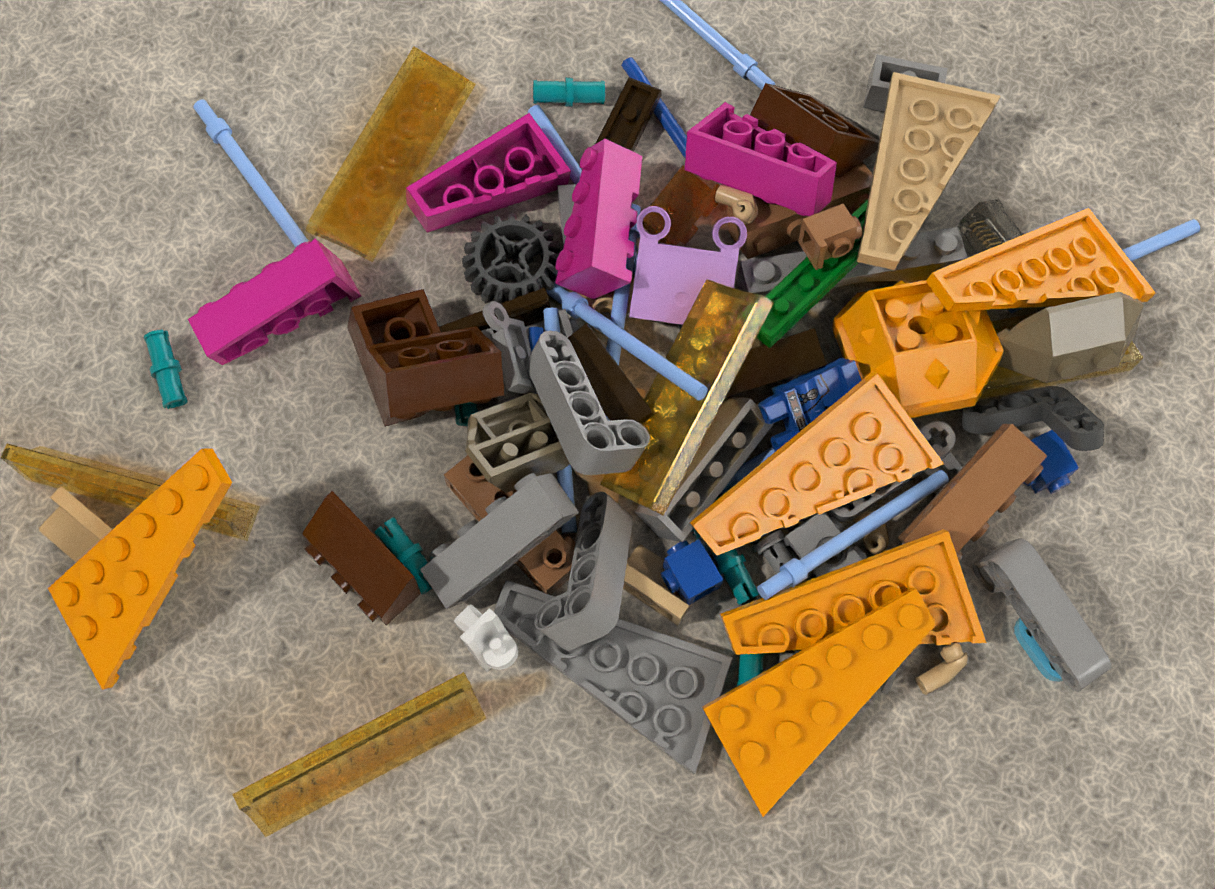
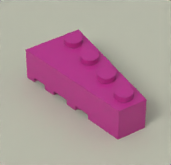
M726 102L687 131L685 170L699 175L702 179L713 180L751 193L767 203L786 207L802 216L817 214L831 202L836 161L802 143L789 144L785 141L784 133L776 129L765 131L758 127V119L749 114L744 115L743 118L734 114L735 107Z
M528 113L406 187L407 205L428 233L558 190V185H568L571 170L531 114Z
M607 139L601 140L584 151L580 160V168H582L580 180L572 193V201L574 202L572 214L564 227V235L566 236L564 248L556 261L558 273L555 284L591 299H596L631 283L632 271L626 269V260L634 256L635 242L628 240L629 231L637 223L638 211L632 209L631 205L639 195L641 155Z
M315 238L312 241L299 244L293 250V253L284 259L266 265L260 274L249 281L236 284L227 295L219 300L206 303L188 321L206 356L224 365L267 344L269 341L267 335L271 333L274 335L287 334L299 328L300 319L317 313L320 317L334 311L331 306L332 303L344 297H348L349 301L352 302L362 296L342 260Z

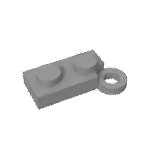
M496 301L489 302L483 307V315L488 325L497 331L492 335L491 341L501 351L503 382L506 385V389L521 394L537 393L526 367L527 360L531 354V348L524 322L509 318L506 310L500 303Z

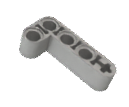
M557 331L543 332L527 360L526 367L568 462L573 469L584 475L619 473L631 470L649 444V432L642 424L634 420L608 421L569 339Z
M598 492L592 495L582 508L567 592L546 601L539 608L534 619L535 627L565 650H572L604 637L615 627L619 618L633 518L630 513L605 492Z
M1019 538L1004 542L973 564L974 574L978 579L983 578L985 581L983 586L991 593H1004L1056 672L1069 688L1079 692L1111 669L1112 664L1108 655L1038 552L1028 541Z

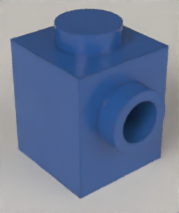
M1053 430L1031 439L1047 457L1041 463L1043 466L1041 473L1029 484L1023 483L1026 486H1031L1035 494L1045 489H1048L1050 494L1068 486L1071 483L1069 477L1079 467L1064 441Z
M700 539L691 544L684 540L667 550L668 556L665 557L663 563L665 571L661 572V577L671 593L677 591L683 602L691 605L720 589L723 578Z

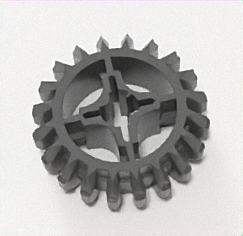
M512 212L509 214L507 221H502L501 217L496 214L494 225H490L483 220L481 224L482 232L472 231V242H467L464 246L466 254L462 258L463 267L466 269L464 276L467 282H472L471 291L474 294L482 292L481 298L485 304L493 298L501 304L541 288H545V290H552L554 288L553 281H556L558 273L556 261L560 252V244L558 241H553L554 234L551 229L543 231V223L540 220L530 225V217L527 214L524 215L521 221H517ZM509 240H517L520 242H511ZM491 248H494L496 258L491 262V266L485 270L482 266L484 257ZM539 253L543 262L540 269L532 276L528 265L533 262V257ZM506 258L508 260L513 259L514 262L516 259L519 260V265L517 263L511 264V261L509 264L506 263ZM512 280L517 283H504V281Z

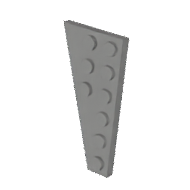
M505 580L494 613L499 617L506 630L694 775L711 726L702 706L720 697L732 657L619 618L615 627L604 637L575 649L565 650L540 632L534 625V619L539 608L555 596Z

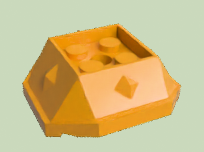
M900 280L891 287L857 293L833 319L832 329L842 357L856 362L861 380L871 372L878 373L910 418L975 406L984 387L1001 361L1004 352L986 310L948 312L926 280L913 283Z

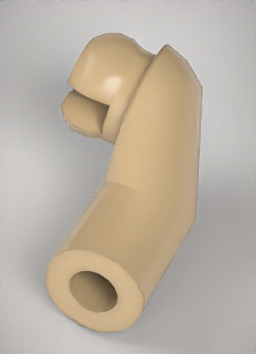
M725 185L718 187L715 195L716 202L732 207L734 217L740 219L744 224H749L755 220L758 215V208L751 193Z
M868 509L852 521L857 523L873 511ZM886 523L863 537L864 546L869 553L879 554L887 549L889 537Z
M951 643V645L944 646L940 654L945 661L915 678L923 694L927 695L949 683L967 665L968 655L966 652L963 653L962 646L959 643Z

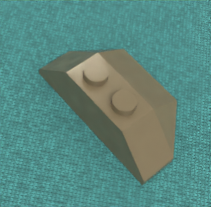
M1114 292L1045 308L1022 320L1011 330L1006 328L997 333L1004 350L998 366L1045 383L1071 379L1075 376L1118 367L1137 331L1144 305L1140 300L1133 299L1129 295Z
M525 394L471 414L468 419L465 452L488 482L505 493L515 490L514 485L531 473H535L536 476L553 474L565 469L570 464L538 394Z

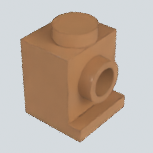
M841 204L803 218L798 243L815 270L823 268L824 260L831 257H842L852 250L855 240L862 237V227L859 220L855 216H851L845 205Z

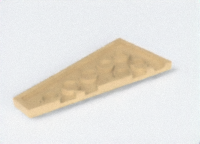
M893 72L888 89L857 262L892 270L896 269L1001 97L1000 95Z

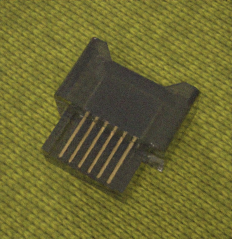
M999 199L979 202L957 225V228L977 253L1024 235L1004 211L1003 204Z

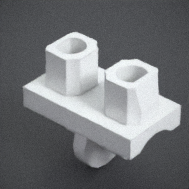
M470 604L455 618L454 623L463 632L460 636L461 640L485 671L488 672L491 668L497 670L506 669L516 661L518 646L499 617L490 608L482 615Z

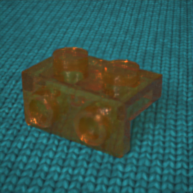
M682 165L650 204V206L663 208L671 219L669 232L659 241L663 244L677 245L681 242L686 245L699 229L694 224L702 215L706 219L719 204L715 201V195L720 185L716 183L712 188L708 187L696 175L686 171L685 166ZM650 212L644 217L643 227L649 233L658 234L664 229L665 220L660 213Z

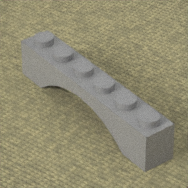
M958 227L917 233L895 270L859 262L833 288L873 281L902 280L913 283L927 280L932 272L968 258ZM802 251L741 261L737 279L740 295L753 293L763 299L807 255ZM742 303L744 314L746 315L754 305L751 304L746 307Z

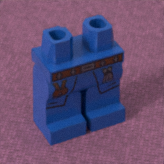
M839 358L795 378L785 385L781 384L772 388L774 395L758 404L765 423L772 424L783 419L786 431L771 437L774 452L862 381L854 360Z

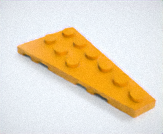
M1089 208L932 272L926 280L948 312L1049 307L1114 292H1121L1141 302H1148L1156 294Z
M871 372L693 519L690 524L712 552L718 556L758 540L766 533L781 527H790L799 523V520L817 513L820 515L872 494L878 488L896 481L902 482L912 478V475L928 468L934 469L944 465V463L878 373Z
M213 448L199 450L48 588L102 690L112 688L118 681L120 676L117 672L123 661L130 659L137 648L134 642L143 627L151 624L178 577V574L175 573L183 558H189L196 546L193 541L203 523L210 522L232 484Z
M945 529L805 581L795 587H789L779 591L767 600L761 598L720 614L731 647L736 655L782 653L786 650H803L911 588H916L937 624L920 644L987 643L949 531Z
M911 588L702 706L763 817L937 625L916 588Z

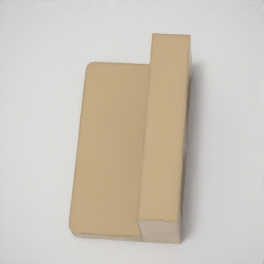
M62 486L50 497L59 507L39 527V531L75 562L81 559L113 530Z
M638 545L627 560L623 589L678 626L691 605L683 602L677 591L671 593L661 577V572L665 571L663 569L664 559L643 545Z

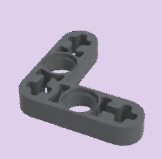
M1045 386L979 400L975 406L962 408V426L967 432L988 433L997 431L1002 424H1013L1016 427L1043 421L1072 449L1092 451L1101 448L1104 444V423L1063 387Z

